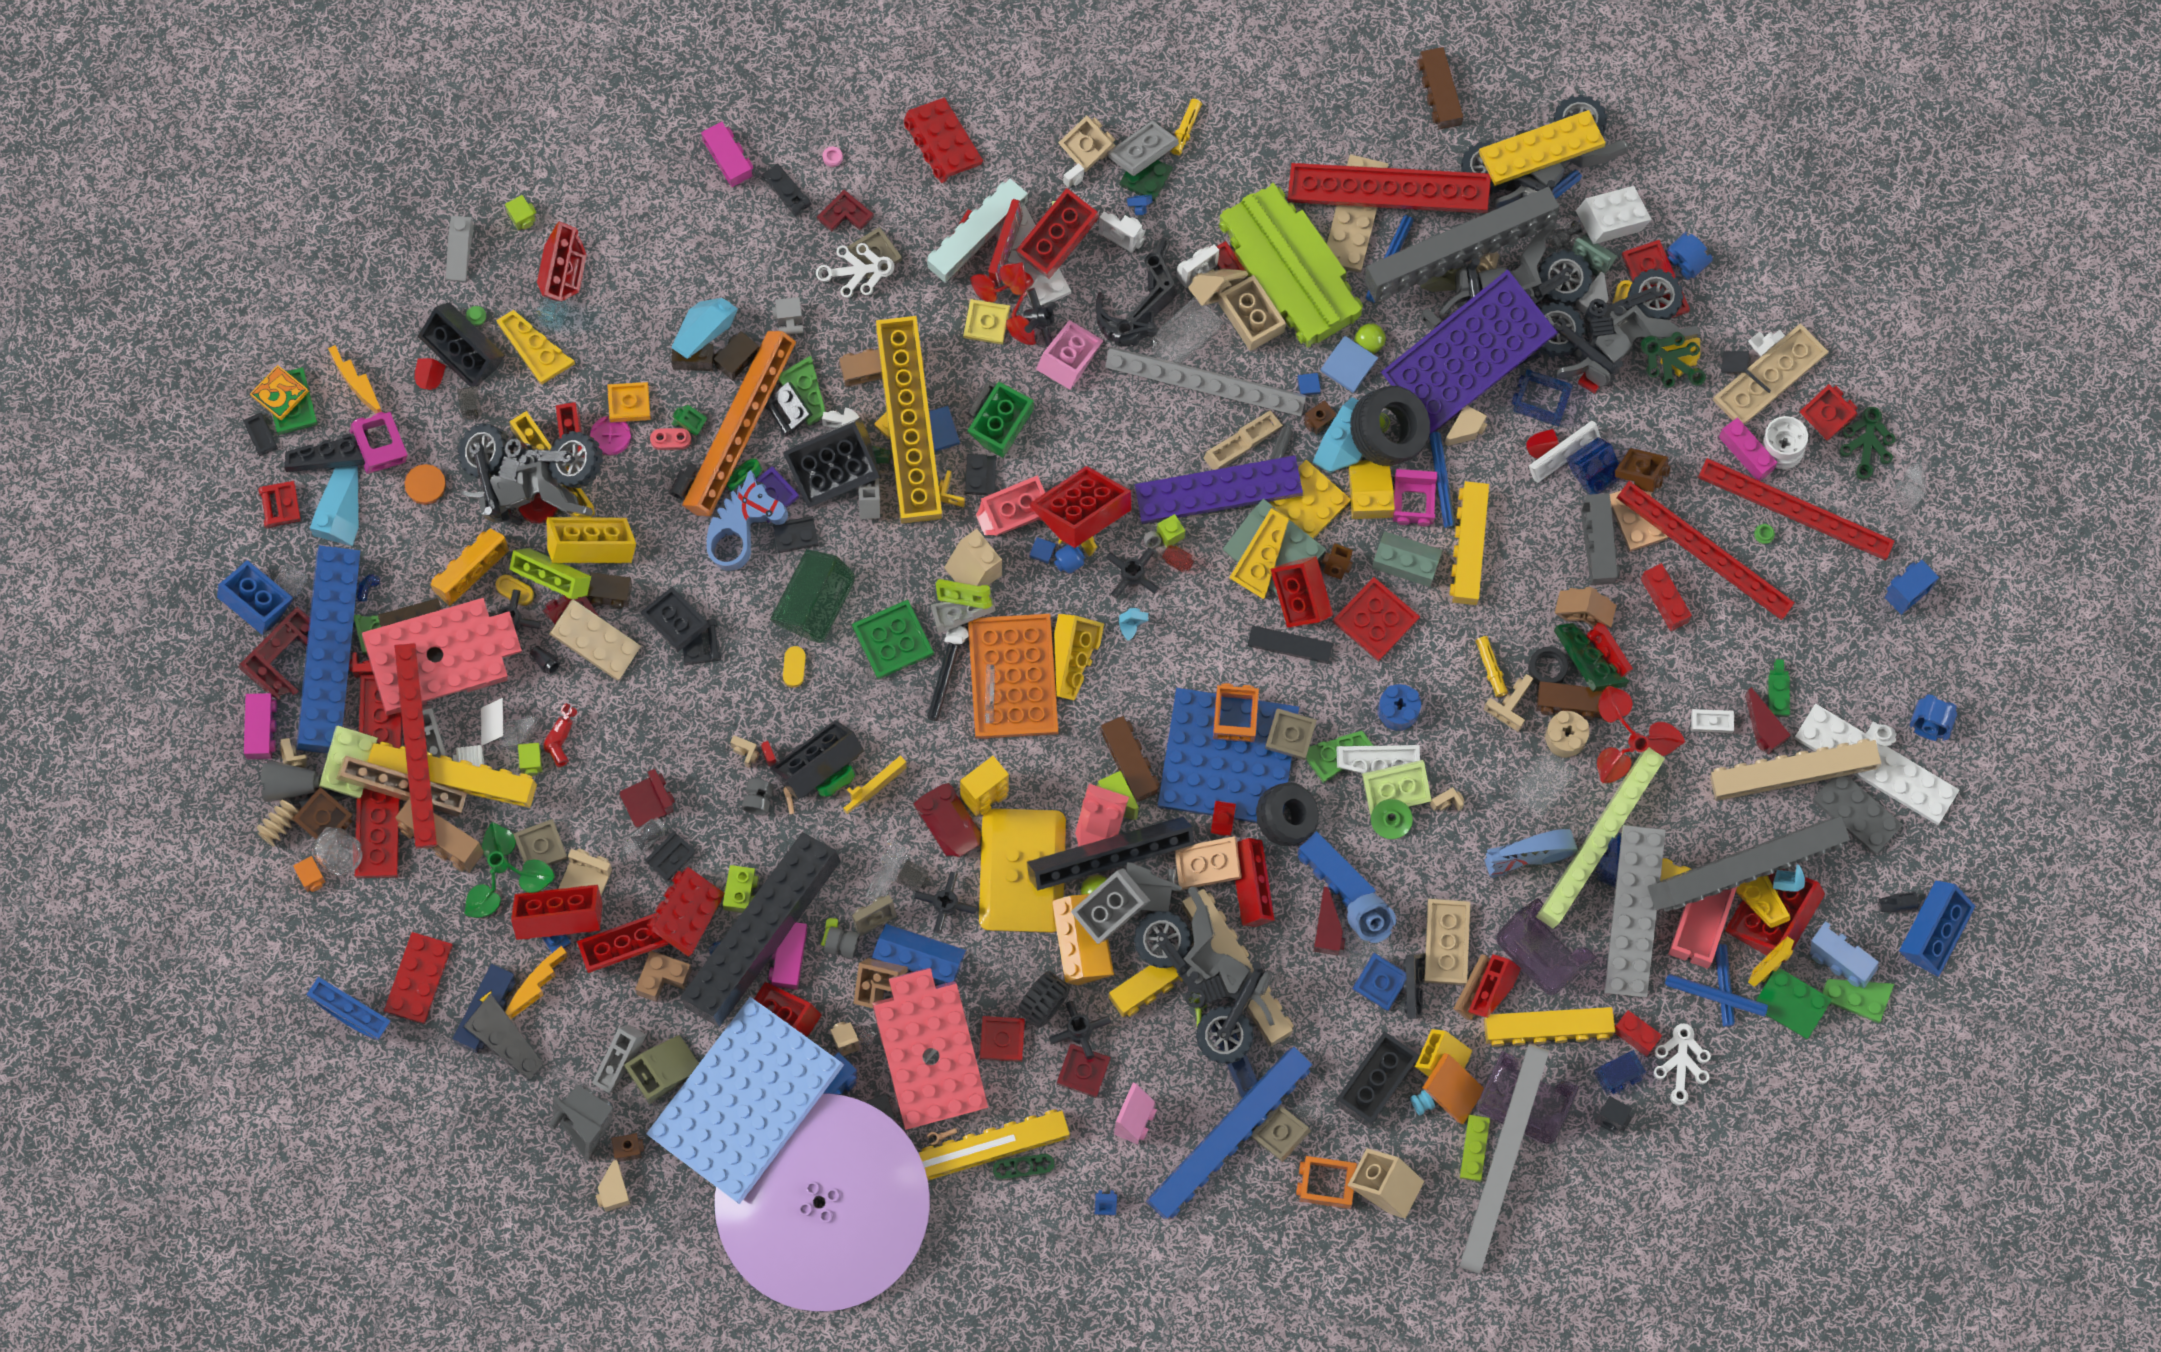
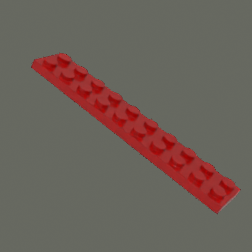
M1291 163L1287 200L1289 203L1488 213L1491 177L1489 173Z
M361 675L359 732L376 737V744L386 742L393 745V748L400 749L402 745L401 712L386 716L374 675ZM363 788L361 798H357L355 878H398L399 824L395 817L400 812V799Z

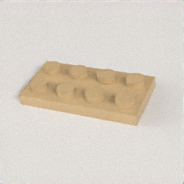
M574 599L570 601L549 635L617 681L621 678L641 645Z
M1428 899L1425 983L1466 985L1470 923L1469 901Z

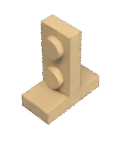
M1527 674L1523 680L1519 678L1513 686L1515 691L1512 696L1508 694L1502 705L1489 698L1484 710L1519 732L1525 720L1512 711L1530 687L1533 678Z

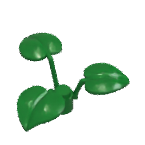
M491 822L484 835L482 849L488 864L492 868L490 870L492 888L490 889L489 886L484 884L473 887L467 895L464 914L471 918H483L493 914L498 909L501 898L498 894L494 893L496 890L495 873H503L509 868L518 875H521L519 885L523 891L537 893L554 880L553 870L543 861L536 859L526 861L523 864L522 871L513 867L504 856L513 852L516 846L515 837L508 829Z

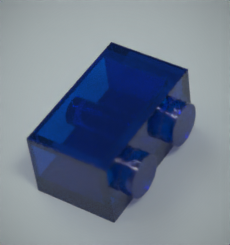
M1634 1050L1596 1068L1594 1071L1606 1095L1611 1092L1613 1095L1618 1094L1624 1090L1623 1086L1629 1083L1633 1086L1643 1080L1642 1077L1646 1073Z

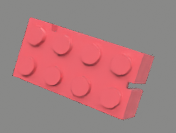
M1737 887L1726 889L1719 894L1707 896L1703 900L1686 904L1668 955L1684 961L1687 958H1691L1690 963L1708 969L1713 961Z

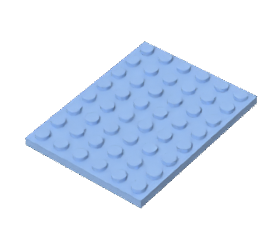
M749 997L646 1134L740 1204L844 1064L756 1000Z

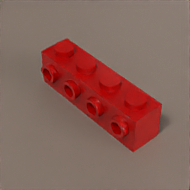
M1254 838L1238 841L1242 879H1236L1235 882L1240 918L1243 926L1258 927L1275 921L1263 842L1261 839Z

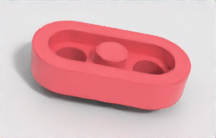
M683 428L656 429L651 433L650 441L651 445L657 450H683L691 444V435L689 431ZM682 435L684 439L678 440L677 437ZM663 436L664 438L663 440H657V437Z

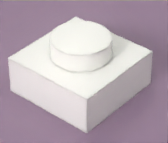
M1078 163L1064 174L1063 183L1068 188L1072 185H1078L1083 180L1084 168Z

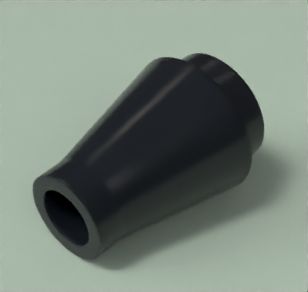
M535 646L530 651V655L543 673L551 675L559 668L560 662L555 655L539 646Z

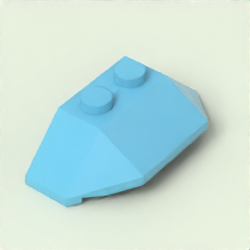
M1353 397L1341 407L1325 433L1313 460V464L1329 473L1356 464L1363 456L1356 448L1350 430L1351 414L1359 401Z

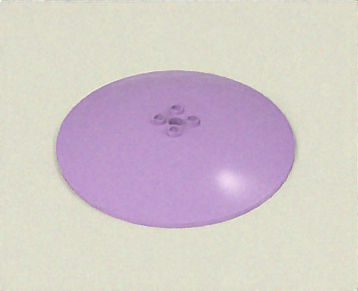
M835 1094L821 1095L740 1204L717 1187L715 1191V1216L720 1239L727 1255L739 1273L753 1287L774 1301L786 1306L809 1311H834L857 1306L871 1300L893 1285L904 1274L918 1253L925 1236L930 1211V1192L925 1167L917 1149L904 1130L893 1119L874 1106L855 1098ZM817 1196L824 1197L826 1201L825 1206L821 1209L816 1208L814 1205V1199Z

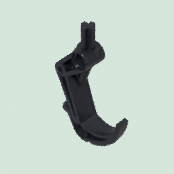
M1166 238L1159 239L1155 251L1145 257L1144 262L1148 271V291L1150 293L1127 319L1113 318L1106 314L1103 310L1104 295L1102 292H1099L1097 295L1095 306L1097 324L1105 338L1110 342L1114 341L1116 346L1133 345L1134 347L1141 339L1147 336L1154 337L1158 332L1154 324V317L1177 296L1173 279L1166 266L1165 256L1171 244Z

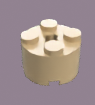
M1560 711L1551 719L1545 732V740L1550 751L1563 758L1580 753L1589 737V724L1578 713ZM1566 732L1569 733V737L1565 736Z

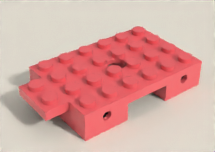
M484 598L362 633L386 716L401 712L394 645L416 644L422 706L426 705L427 701L463 690L471 692L507 681L508 675L502 658L522 652L510 611L489 617ZM432 647L440 648L443 652L442 660L436 663L428 660L427 651Z
M931 968L889 978L893 997L873 1002L872 1006L905 1130L988 1108L957 983L952 981L935 986ZM929 1048H933L939 1053V1060L933 1065L926 1064L922 1057L924 1051Z

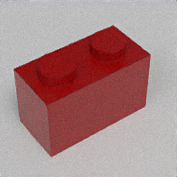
M1627 1010L1615 1026V1034L1646 1057L1662 1037L1659 1032L1629 1010Z

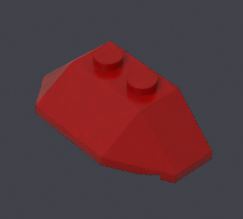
M560 221L557 222L544 245L537 284L542 296L557 302H562L580 291L587 257L583 243L578 236L577 228Z

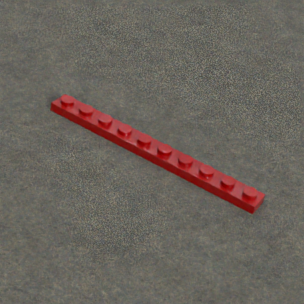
M1706 458L1698 476L1703 481L1885 561L1895 542L1888 537Z
M1628 481L1616 497V499L1780 620L1786 616L1795 602L1631 481Z
M416 644L394 645L415 848L437 847Z

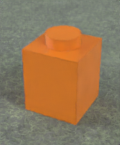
M312 856L293 865L307 892L310 890L314 892L322 888L325 880Z

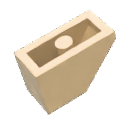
M1466 406L1447 435L1445 445L1450 446L1474 440L1478 434L1482 435L1488 425L1485 423L1487 416Z
M840 1022L835 1024L833 1029H830L837 1051L842 1056L860 1050L859 1040L851 1022Z
M617 1160L612 1161L598 1186L597 1202L599 1207H604L605 1212L630 1204Z

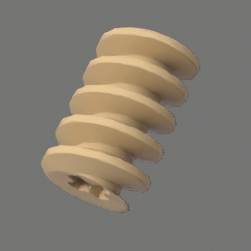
M280 800L282 808L274 807L276 814L272 812L268 814L270 820L265 818L262 820L265 827L262 825L257 826L258 834L273 847H275L273 839L281 840L278 835L279 832L287 834L284 827L292 828L290 820L299 812L285 800Z

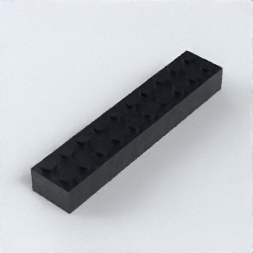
M804 832L799 835L681 995L680 999L687 1010L720 1028L785 939L793 925L799 920L840 864L841 860L835 849Z

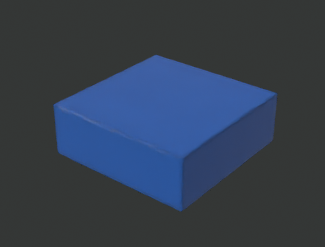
M1318 373L1297 376L1300 394L1307 396L1320 394Z
M1036 537L1029 557L1049 564L1056 544Z

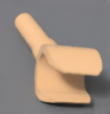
M784 787L783 791L788 804L789 814H794L792 795Z
M954 1128L940 1134L930 1132L927 1138L937 1136V1140L930 1143L932 1146H937L945 1137L956 1134L957 1130Z

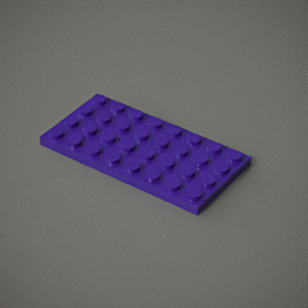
M1507 269L1381 371V373L1390 385L1406 388L1419 397L1428 412L1431 434L1455 417L1466 406L1557 335L1558 332Z

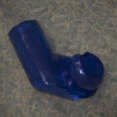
M368 574L359 583L357 601L367 602L368 589L371 586L376 587L379 585V576Z

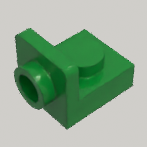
M687 404L675 410L672 416L674 420L671 424L673 426L680 425L696 436L699 434L707 417Z

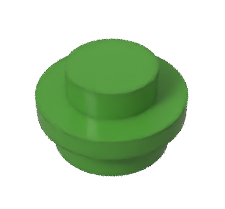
M473 306L467 310L466 318L474 326H479L485 322L486 312L480 306Z
M1761 524L1756 527L1754 537L1761 544H1769L1773 541L1775 532L1770 525Z

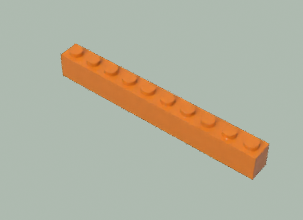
M783 331L767 332L682 506L697 516L712 515L796 344V341Z

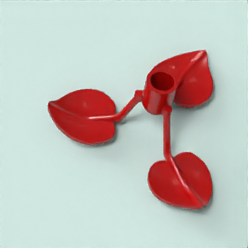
M1023 262L1005 264L1000 268V277L1004 284H1006L1000 288H995V282L987 275H973L970 278L971 285L975 293L985 302H995L997 300V293L1007 288H1010L1014 294L1021 295L1011 314L1012 318L1006 320V326L1011 336L1019 342L1027 345L1036 344L1034 330L1031 333H1027L1024 330L1025 326L1029 323L1028 319L1020 315L1016 316L1024 297L1027 295L1026 290L1034 284L1031 275L1025 272Z
M1612 686L1606 687L1602 692L1598 705L1601 717L1607 722L1612 723L1617 719L1620 720L1631 733L1628 739L1630 748L1623 749L1620 752L1615 747H1609L1599 754L1597 769L1602 783L1614 782L1622 778L1629 771L1631 759L1629 756L1624 755L1626 752H1634V750L1644 752L1649 747L1661 756H1665L1685 743V739L1679 730L1663 721L1655 722L1649 727L1650 736L1645 737L1640 733H1635L1622 718V716L1630 713L1633 705L1632 699L1624 690Z

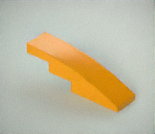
M336 345L329 347L330 355L350 389L375 414L382 412L367 375L358 376L351 359L343 362Z
M562 946L543 960L516 992L505 1011L510 1020L544 996L540 988L556 976L552 968L568 957Z

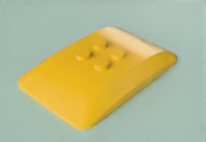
M990 809L983 815L979 924L984 930L1057 932L1052 901L1064 898V883L1037 891L1029 880L1027 861L1065 851L1066 818L1060 811Z

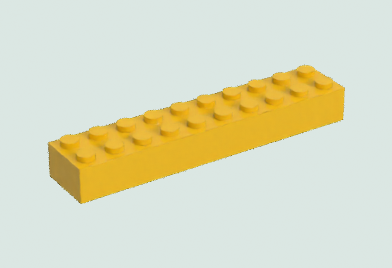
M917 316L876 320V333L900 521L903 524L942 519Z

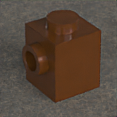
M1324 400L1305 413L1304 425L1310 432L1313 431L1318 435L1332 424L1337 414Z
M637 1133L611 1138L614 1159L618 1162L642 1158L641 1152L645 1151L643 1139L638 1138Z

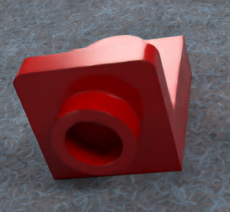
M353 652L352 659H349V671L353 672L354 677L360 678L361 675H374L370 661H363L359 664V656L357 652Z
M1215 801L1211 833L1232 835L1235 803Z

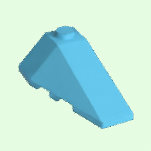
M723 298L698 302L688 310L671 348L688 359L730 328L738 308Z
M358 466L336 467L310 526L313 536L353 546L359 529Z

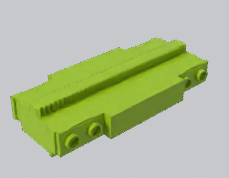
M1273 182L1268 188H1263L1255 194H1249L1237 205L1222 211L1219 227L1224 234L1227 233L1229 235L1230 243L1236 249L1235 256L1248 273V278L1253 275L1256 277L1282 318L1285 319L1287 325L1290 328H1294L1296 337L1301 344L1304 343L1309 348L1311 344L1323 341L1349 324H1354L1362 315L1363 304L1358 297L1354 298L1352 295V289L1348 282L1345 281L1347 272L1304 211L1301 210L1296 213L1291 202L1287 203L1285 193L1281 187L1277 188Z

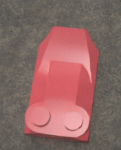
M1038 475L981 498V504L976 516L984 535L998 536L1034 521H1042L1030 507L1032 501L1045 493Z
M1089 784L1075 832L1078 847L1119 835L1129 797Z

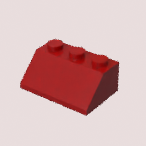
M1317 556L1295 560L1270 569L1287 628L1322 622L1333 615Z

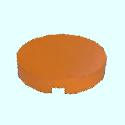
M428 464L418 465L411 469L406 475L404 482L408 496L414 502L423 505L436 502L437 499L443 496L446 489L445 477L441 470Z

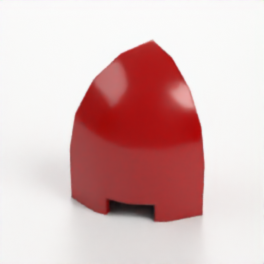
M418 358L414 376L416 384L425 390L436 389L441 384L446 365L433 358Z
M1554 429L1536 433L1528 439L1526 448L1532 457L1539 459L1559 444Z

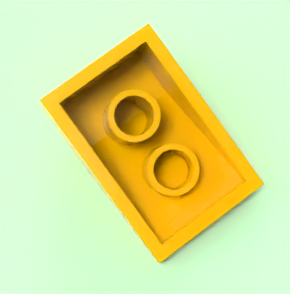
M1361 460L1356 464L1348 466L1352 519L1393 518L1395 507L1390 466L1378 465L1369 460Z

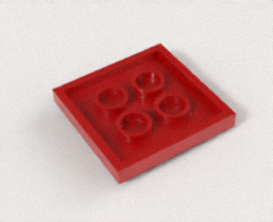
M1373 577L1333 619V623L1379 662L1420 619V616Z

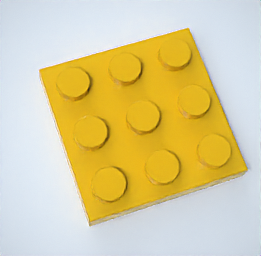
M1305 460L1298 467L1303 496L1275 500L1268 503L1289 517L1290 521L1314 539L1351 502V499L1309 461Z

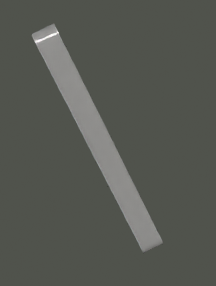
M1528 1044L1463 1252L1460 1268L1478 1274L1481 1273L1549 1054L1547 1049Z

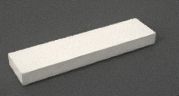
M1590 421L1530 464L1529 468L1534 481L1539 483L1599 440L1601 437L1597 424Z

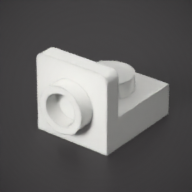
M1781 330L1777 331L1774 335L1770 332L1765 337L1759 332L1748 342L1762 356L1785 335Z

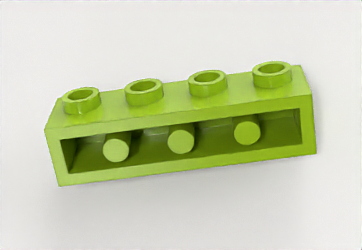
M531 548L513 550L509 570L518 573L522 577L531 579L537 584L546 586L552 591L561 593L567 598L578 599V597L587 596L591 576L566 564L552 563L550 557Z

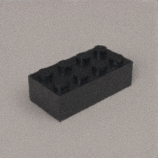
M1384 1031L1337 1097L1334 1105L1370 1129L1411 1071L1420 1055Z

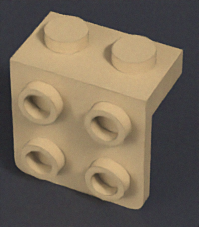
M571 849L568 855L570 863L558 889L598 884L600 894L602 895L612 872L611 864L608 863L609 860L601 856H597V858L589 856V853L582 849H577V851Z

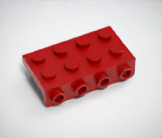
M945 97L907 111L904 118V126L913 136L915 145L920 148L925 161L930 164L934 176L941 183L946 182L950 176L972 169L983 163V159Z
M687 867L683 872L678 871L673 877L672 882L674 884L666 890L663 895L666 897L665 900L661 901L655 909L657 914L649 920L647 924L649 929L646 934L651 936L653 933H656L689 957L697 946L725 893Z

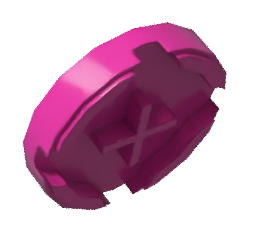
M605 416L597 420L591 428L590 436L599 443V448L602 449L604 455H617L623 452L630 443L631 433L626 422H610L609 416Z

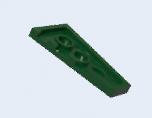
M1574 623L1557 625L1555 627V634L1593 692L1603 691L1608 686L1614 688L1627 686L1629 680L1625 676L1621 677L1616 672L1617 668L1612 663L1608 664L1602 658L1604 654L1589 644L1590 640Z

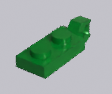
M1775 659L1774 670H1770L1768 676V708L1776 717L1790 716L1789 671H1784L1783 659Z

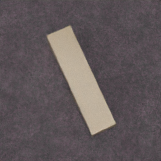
M1270 410L1240 428L1235 435L1208 450L1203 459L1212 470L1222 469L1282 428L1283 425Z

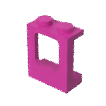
M379 412L371 418H358L353 421L350 433L355 435L365 460L364 469L366 474L406 462L408 455L391 412ZM386 424L393 443L372 449L369 446L364 431Z
M1396 469L1393 522H1397L1399 525L1418 523L1419 526L1423 527L1434 524L1437 472ZM1404 492L1426 494V513L1401 512L1402 494Z

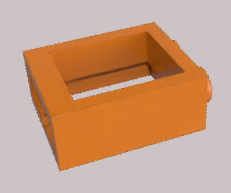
M1230 683L1217 685L1213 739L1255 741L1259 688H1254L1252 685L1234 687ZM1221 697L1252 699L1250 728L1219 725Z
M1306 1156L1304 1162L1300 1161L1299 1174L1303 1175L1302 1183H1297L1296 1195L1300 1196L1299 1202L1350 1209L1354 1190L1348 1184L1357 1168V1163ZM1310 1165L1345 1169L1346 1178L1343 1198L1308 1194L1307 1186Z

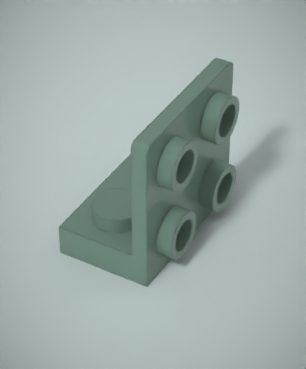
M1585 235L1582 239L1577 238L1572 249L1577 256L1581 255L1583 260L1588 262L1589 269L1595 275H1599L1600 272L1606 275L1618 257L1598 243L1593 244L1591 239Z

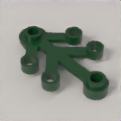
M1675 332L1671 337L1663 339L1650 335L1641 342V350L1644 354L1648 355L1649 366L1646 372L1651 378H1656L1660 374V369L1657 367L1656 354L1662 358L1664 376L1661 382L1666 388H1671L1675 384L1671 364L1687 374L1688 379L1693 385H1702L1706 380V375L1702 369L1692 368L1678 359V357L1697 355L1700 352V347L1695 342H1690L1686 347L1669 351L1662 348L1673 344L1677 346L1682 345L1685 337L1680 332ZM1678 336H1681L1679 341H1675ZM1651 342H1653V345L1651 347H1647ZM1692 347H1696L1694 351H1690ZM1652 369H1656L1654 373H1650ZM1698 373V376L1693 378V375ZM1667 379H1671L1669 383H1665Z
M1867 407L1863 411L1860 420L1852 425L1845 426L1842 431L1843 436L1850 439L1857 430L1866 426L1864 434L1849 444H1843L1840 448L1841 456L1849 457L1853 450L1863 445L1861 464L1858 465L1855 471L1856 477L1863 481L1868 480L1873 473V468L1869 464L1872 447L1879 454L1882 464L1888 465L1893 459V455L1883 447L1874 435V428H1876L1883 436L1882 442L1886 446L1893 445L1896 439L1894 434L1890 433L1881 422L1882 413L1876 407ZM1868 415H1874L1875 419H1869ZM1850 429L1852 434H1847L1845 430ZM1886 437H1891L1892 442H1887ZM1843 448H1848L1850 452L1844 453ZM1887 455L1890 458V460H1884L1883 456ZM1861 470L1866 471V472H1867V475H1866V476L1861 475V474H1860V471H1861Z

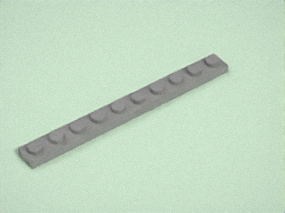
M1114 347L1109 348L1105 368L1297 416H1302L1307 396Z

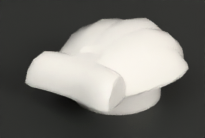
M961 625L949 629L946 632L945 642L962 644L969 637V631Z
M1874 721L1866 732L1867 735L1874 738L1876 743L1881 746H1890L1896 741L1895 737L1897 735L1892 727L1877 724Z

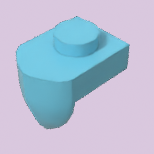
M1130 608L1127 612L1119 615L1120 629L1127 641L1133 638L1137 631V626L1148 621V613L1141 612L1138 608Z
M1798 864L1796 872L1777 870L1773 889L1799 891L1805 886V877Z

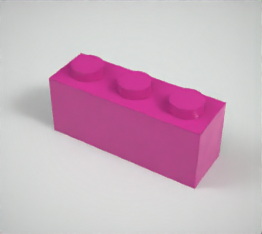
M720 122L701 132L702 141L731 188L752 177L753 165L749 158H744L742 154L744 151L740 143H735L733 140L734 135L729 126L725 127L723 122Z
M1738 417L1722 429L1719 438L1756 480L1761 481L1774 471L1778 462Z
M271 693L246 694L244 755L246 759H272V752H276V740H273V732L277 731L276 720H273V713H277V700H274Z
M795 923L772 955V960H775L774 968L770 967L769 980H772L773 986L798 990L807 924Z

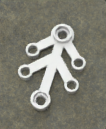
M860 243L856 247L857 253L861 256H866L874 263L865 265L851 254L846 246L842 245L837 248V255L845 258L854 266L831 269L826 265H821L816 270V276L820 281L828 282L832 277L854 275L848 284L841 288V295L845 298H850L853 296V290L866 273L874 272L869 281L862 284L860 288L862 294L869 296L873 293V287L881 277H888L893 273L894 262L888 257L879 258L869 250L865 243ZM861 246L866 247V251L864 253H860L859 251ZM842 248L846 249L845 255H840ZM886 263L888 269L883 271L881 266ZM823 271H828V277H822ZM865 286L870 287L868 293H865L863 290ZM846 288L850 289L849 295H844Z
M1688 1024L1677 1025L1673 1030V1038L1664 1045H1659L1654 1052L1658 1059H1664L1668 1051L1678 1045V1053L1664 1065L1657 1066L1653 1071V1076L1657 1080H1662L1677 1065L1676 1089L1670 1095L1671 1102L1677 1106L1684 1105L1688 1100V1093L1685 1090L1686 1067L1695 1076L1697 1083L1705 1084L1709 1080L1708 1072L1701 1070L1687 1054L1688 1046L1697 1055L1698 1062L1702 1064L1707 1063L1711 1057L1709 1051L1703 1050L1693 1039L1694 1031ZM1680 1031H1686L1687 1037H1682ZM1658 1049H1663L1665 1055H1659ZM1700 1054H1706L1707 1059L1702 1060L1700 1058ZM1662 1070L1664 1075L1658 1076L1656 1071ZM1704 1074L1706 1076V1080H1700L1699 1075ZM1676 1093H1682L1684 1098L1678 1099Z

